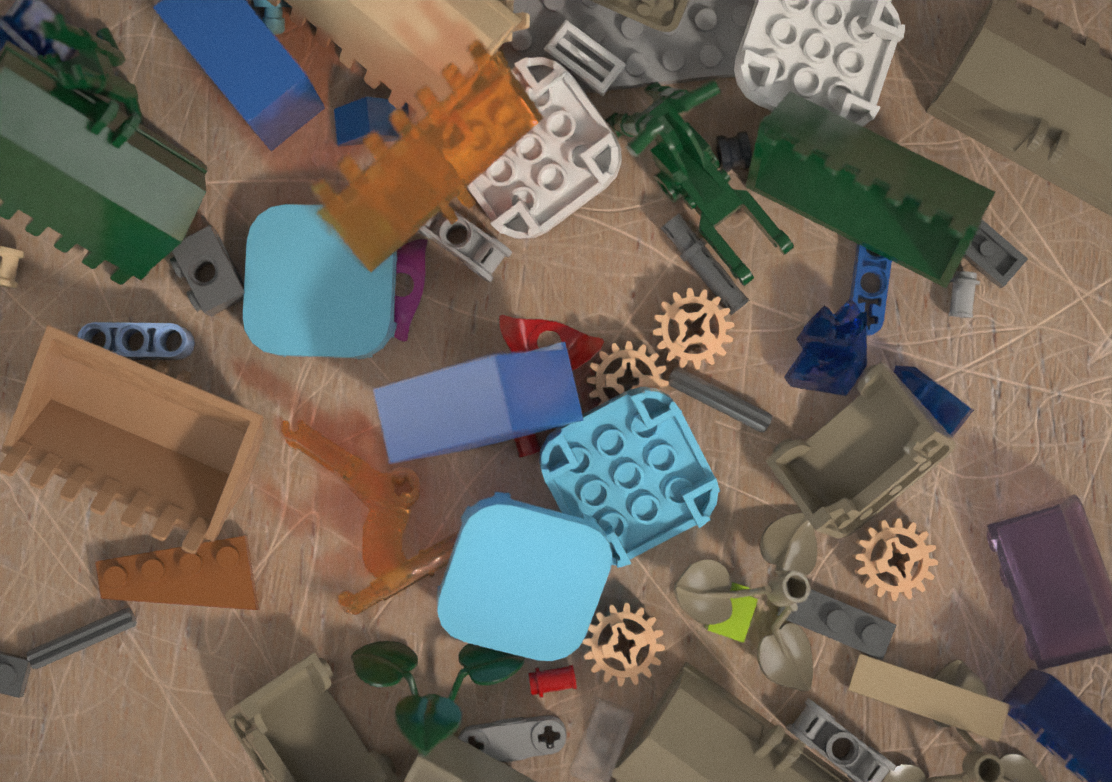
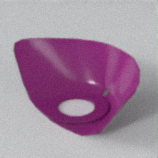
M416 239L400 246L401 249H397L396 274L406 273L414 281V288L409 295L405 297L395 295L394 322L397 323L394 337L403 342L408 340L409 327L423 294L426 276L425 252L428 244L427 239Z

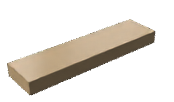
M862 654L859 655L848 689L851 692L999 742L1010 704Z

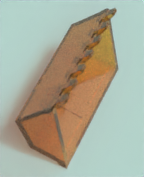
M480 40L473 41L467 47L468 54L478 67L472 75L466 79L454 63L450 62L441 70V75L452 89V92L440 102L430 87L424 85L415 93L416 99L427 113L420 121L414 125L401 108H398L389 116L390 122L401 136L393 145L388 148L374 131L363 139V144L376 159L362 171L351 156H343L336 165L350 183L337 194L323 178L317 179L310 186L311 191L324 205L316 212L320 227L329 236L331 235L361 267L370 273L438 212L451 225L455 223L458 218L455 211L448 204L457 196L458 201L463 206L469 209L476 203L465 188L544 119L509 68L508 61L501 51H497L491 56Z

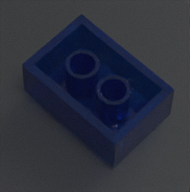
M1031 668L1002 700V702L1010 704L1009 708L1011 710L1007 713L1008 717L1022 729H1028L1034 735L1038 734L1039 737L1035 741L1051 755L1058 756L1064 762L1067 760L1068 762L1064 767L1081 782H1112V728L1055 676Z

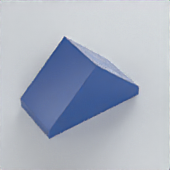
M364 97L334 109L338 147L412 139L409 107L406 102L399 110L388 99Z

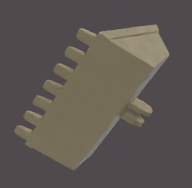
M990 0L926 113L1112 217V58L1110 60L1099 54V43L1090 38H1087L1084 44L1070 38L1072 29L1069 26L1059 23L1056 29L1043 23L1045 14L1034 7L1027 14L1015 7L1017 0Z
M685 662L609 774L615 778L614 782H852L805 748L804 742L791 738L779 724L773 725L688 662Z

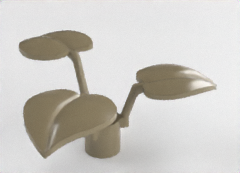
M795 513L775 520L766 527L760 541L761 555L766 562L776 565L775 573L779 575L773 577L767 586L730 591L732 580L728 570L720 562L705 559L694 562L683 572L674 584V593L680 607L689 617L707 625L719 624L730 618L732 615L730 598L767 594L768 599L774 605L785 607L771 626L773 635L763 637L758 645V664L762 673L775 684L805 692L811 690L813 679V659L809 640L805 632L797 624L787 623L783 626L781 625L791 612L798 609L797 603H801L808 598L810 584L806 575H809L814 569L818 552L814 527L803 513Z
M957 659L950 662L934 677L936 680L989 697L982 680L968 668L963 660ZM933 720L940 727H950V725ZM956 728L957 732L972 748V751L963 759V772L961 774L934 776L926 780L924 772L919 767L911 764L897 765L894 771L889 770L881 781L968 782L971 780L974 782H1046L1038 768L1026 757L1011 753L1004 754L998 758L995 755L983 752L981 744L976 743L967 731Z

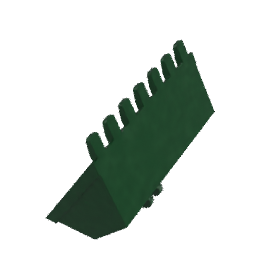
M7 41L0 52V199L2 200L0 203V217L9 220L20 210L32 217L25 227L26 232L37 237L49 227L61 234L54 243V247L61 252L67 253L78 244L89 250L82 260V263L89 268H97L104 260L115 265L116 268L110 276V279L115 283L123 285L132 276L142 280L155 265L182 243L207 192L205 181L207 165L141 125V117L134 113L127 116L119 111L120 104L114 100L106 103L94 94L88 93L79 87L64 89L57 71Z
M791 91L769 116H765L760 122L745 188L944 288H947L982 223L981 219L996 193Z

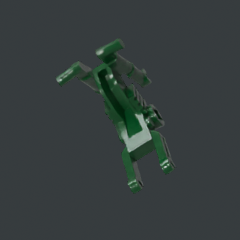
M62 14L53 15V21L42 20L39 22L45 38L53 39L67 45L69 49L74 48L79 51V56L66 61H61L59 53H54L53 56L46 54L44 57L42 55L35 57L58 72L64 89L79 87L88 93L98 94L114 101L124 103L126 115L130 116L134 113L141 117L140 124H144L136 86L115 76L112 67L122 65L126 59L109 28L98 30L96 36L83 28H76L67 24Z
M712 79L691 91L661 86L656 81L644 89L645 93L654 100L653 104L641 113L635 112L633 115H628L627 112L624 114L614 112L605 121L613 130L617 139L622 135L634 137L626 145V148L636 158L655 139L657 145L650 152L656 167L660 170L654 175L658 186L672 202L675 203L683 197L686 205L691 210L695 209L700 216V234L728 266L732 275L736 279L739 278L741 284L745 286L754 279L753 274L715 227L742 207L775 248L779 247L783 255L791 251L794 245L786 233L776 226L747 190L731 188L728 184L731 178L723 168L718 170L720 163L710 149L711 146L688 121L685 122L679 115V113L688 112L693 107L721 93L715 80Z

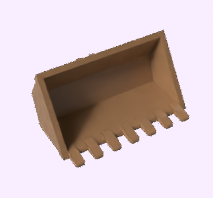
M47 325L1 452L7 455L0 464V473L13 476L23 462L29 463L37 467L30 478L29 484L31 486L43 489L53 475L62 477L67 481L60 491L61 499L74 502L84 487L95 491L97 495L90 506L92 512L104 515L114 500L128 505L121 517V524L134 528L144 513L154 516L158 520L151 532L153 538L164 541L174 526L189 531L182 543V550L195 554L204 539L215 541L224 521L246 488L264 437L262 427L264 418L263 415L189 385L191 372L183 369L175 379L168 376L170 364L165 361H160L154 369H151Z

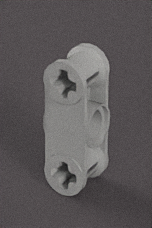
M426 189L422 194L424 199L412 215H406L403 220L426 238L432 239L461 260L471 271L490 283L493 280L492 273L504 257H510L512 251L490 234L484 233L455 212L441 198ZM463 228L468 232L467 238L463 243L452 244L448 241V236L453 229Z
M809 698L805 701L806 708L794 724L786 726L789 732L811 749L814 748L844 771L853 782H881L889 770L894 771L897 768L896 765L870 745L868 747L835 721L833 716ZM841 737L849 739V752L842 757L834 756L832 753L833 742Z
M554 715L508 718L492 723L465 727L460 732L458 739L467 743L469 736H475L477 742H483L484 744L479 746L480 751L500 762H511L559 752L566 742V728L560 718ZM545 726H552L553 732H560L559 735L554 736L553 743H547L545 737H539V734L544 733Z

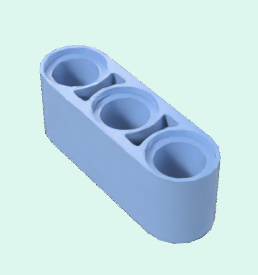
M93 322L83 326L77 336L92 343L94 335L103 331L106 336V343L103 348L130 360H181L192 353L195 345L191 332L173 323ZM136 332H141L144 337V343L140 349L132 351L129 347L130 337ZM179 332L182 337L181 346L177 350L170 352L166 345L167 338L172 333Z

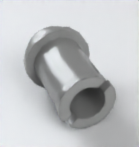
M955 271L954 278L950 281V283H953L948 316L973 318L976 285H980V281L976 280L977 273Z

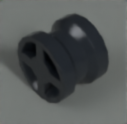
M746 131L738 132L735 137L727 138L724 135L715 137L716 154L720 163V169L723 168L726 172H730L732 167L750 168L752 152Z

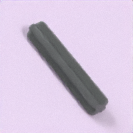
M675 367L667 380L669 381V386L759 432H765L772 421L770 413L679 367Z
M124 608L35 647L26 654L29 664L33 669L44 667L135 627L137 622L134 613L130 608Z

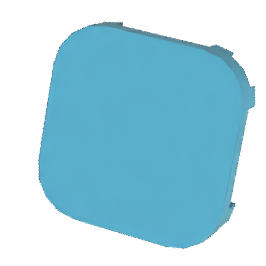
M284 204L270 207L259 214L250 226L246 243L243 322L244 330L250 341L262 351L282 357L355 358L359 360L373 357L372 355L383 349L389 339L394 337L397 323L394 322L397 249H401L399 234L396 233L390 221L374 209L349 205Z
M638 387L608 400L582 414L584 421L555 429L547 436L541 447L539 464L544 481L561 512L579 518L584 513L596 519L597 524L606 533L613 555L611 565H616L617 568L632 564L630 559L695 525L701 528L711 520L710 515L717 505L718 492L720 490L716 477L706 461L682 411L668 394L657 388Z
M495 492V496L482 499L472 507L468 505L461 516L462 524L441 586L437 587V613L441 626L452 637L463 642L534 660L555 661L569 656L579 648L586 637L611 569L613 555L606 533L597 524L596 519L584 513L579 518L512 500L510 493Z

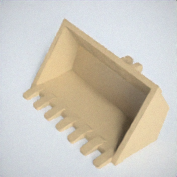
M281 0L267 1L276 7ZM284 0L292 7L290 14L292 22L298 27H302L306 20L317 27L314 37L316 42L324 48L330 44L331 40L342 48L339 57L340 62L348 68H351L356 61L367 69L364 81L373 89L380 82L390 88L392 92L388 101L395 108L400 110L405 102L414 108L417 113L413 122L422 130H425L430 123L435 127L439 125L521 21L517 15L499 0Z

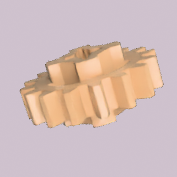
M688 288L685 298H681L675 292L672 294L674 304L670 305L664 301L661 303L660 307L665 312V315L654 316L653 320L661 324V328L653 330L652 336L662 338L656 349L657 351L663 349L669 351L665 359L667 362L676 357L680 359L679 368L681 369L685 367L687 362H692L695 371L700 369L702 360L708 366L714 365L715 362L712 356L714 353L720 357L726 354L721 345L722 343L731 344L733 342V338L726 335V331L735 326L733 322H725L724 317L730 312V309L724 308L720 310L717 307L721 300L719 296L709 301L707 300V290L703 289L699 297H695L692 288ZM687 305L702 307L699 312L687 313L680 308ZM712 316H714L718 327L717 338L710 332L709 320ZM700 317H704L698 329L702 336L700 337L695 334L685 342H682L688 329L684 323L687 322L691 325L695 321L697 322ZM669 320L676 326L677 339L674 343H672L668 333ZM697 345L707 350L699 354L683 352L687 346Z
M627 341L625 350H620L617 344L613 343L611 345L612 354L609 356L605 352L600 351L598 356L602 363L600 365L591 363L589 367L596 373V377H590L586 380L587 384L595 385L596 390L589 393L588 396L590 399L599 397L601 402L598 406L609 400L603 389L613 390L617 396L624 393L623 385L617 384V380L623 378L627 365L629 366L631 379L637 380L638 385L632 386L631 389L638 387L659 389L669 385V381L659 377L660 374L667 370L666 366L656 367L654 364L659 355L654 353L647 357L645 355L646 345L642 344L638 351H635L631 341ZM621 358V367L614 374H603L609 364ZM635 359L641 361L648 368L651 376L643 375L635 367Z
M899 518L893 519L892 527H889L886 520H879L878 531L867 527L865 531L869 536L868 540L857 539L856 541L863 548L862 553L853 554V558L860 560L862 566L854 570L855 574H865L867 576L862 586L869 588L875 585L874 595L880 598L888 591V598L891 601H897L899 592H901L905 599H912V588L924 592L926 589L921 581L923 579L933 580L935 577L928 571V567L938 565L937 560L929 558V553L934 551L936 546L932 544L925 545L923 542L929 535L927 531L914 533L916 530V523L909 522L903 528L902 520ZM895 534L907 537L914 545L906 547L900 544L899 538ZM879 541L880 549L876 557L871 558L873 548ZM892 551L902 554V559L897 562L898 568L888 565V559L893 557ZM919 561L915 574L911 576L910 571L914 563ZM883 572L889 574L895 585L883 582L876 574Z
M624 602L622 611H617L615 606L610 604L609 615L605 616L597 611L595 614L599 623L597 625L590 623L588 630L593 633L592 637H585L582 643L591 646L592 650L584 653L585 659H595L596 662L591 667L593 673L601 669L605 671L603 674L604 682L607 683L612 676H616L618 686H623L625 678L630 677L634 685H637L638 674L643 673L649 678L652 676L648 668L651 663L660 666L661 661L655 656L656 651H664L665 645L657 643L656 638H659L664 633L662 629L652 630L651 626L657 620L654 616H650L647 619L642 618L644 614L643 607L640 606L633 613L630 612L628 602ZM623 619L636 621L644 630L634 632L625 627ZM610 623L612 631L607 641L598 644L600 633ZM618 627H620L622 634L625 635L627 640L634 639V643L629 645V661H627L625 654L622 653L620 648L613 649V645L618 643ZM649 644L645 658L637 665L635 658L640 648ZM613 657L623 663L624 669L614 668L603 659Z

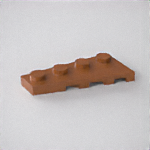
M247 535L216 540L214 542H204L195 554L186 552L181 547L95 561L101 599L259 610Z

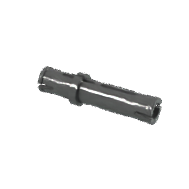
M680 213L660 228L680 251L681 255L679 257L683 262L687 260L714 295L721 298L720 301L723 306L730 309V315L750 301L720 263L712 256L705 246L707 242L704 238H698Z

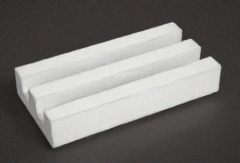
M567 20L564 21L543 49L546 55L560 63L565 69L601 96L605 95L610 85L615 82L617 76L626 67L623 61ZM568 33L613 67L611 72L563 38V36ZM557 44L601 76L604 81L600 82L555 48Z

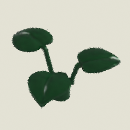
M395 641L373 642L357 649L351 655V660L357 676L371 686L390 687L398 684L402 678L406 679L412 695L406 696L398 702L395 707V720L409 743L423 756H427L437 744L453 734L461 724L462 712L454 700L463 679L469 675L470 679L477 685L501 683L521 669L525 662V657L468 643L459 652L458 661L464 668L458 672L448 698L441 697L438 694L419 696L414 676L409 672L418 665V656L405 644Z

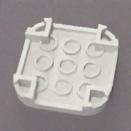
M755 0L736 55L734 73L737 85L745 97L768 110L773 111L791 91L863 127L875 118L880 109V106H877V102L897 42L904 39L905 24L901 25L898 12L891 3L892 0Z
M526 57L514 63L516 66L459 111L454 110L445 120L447 123L442 135L443 149L441 151L446 162L452 165L492 221L490 224L500 233L516 239H531L547 233L606 189L617 177L622 163L621 147L614 132L573 75L557 61L545 57Z

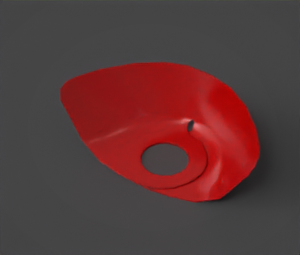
M506 315L499 316V327L511 353L539 349L537 345L539 336L545 331H554L560 336L561 342L566 343L572 370L589 361L601 349L604 343L603 338L589 336L559 322L543 319H518Z

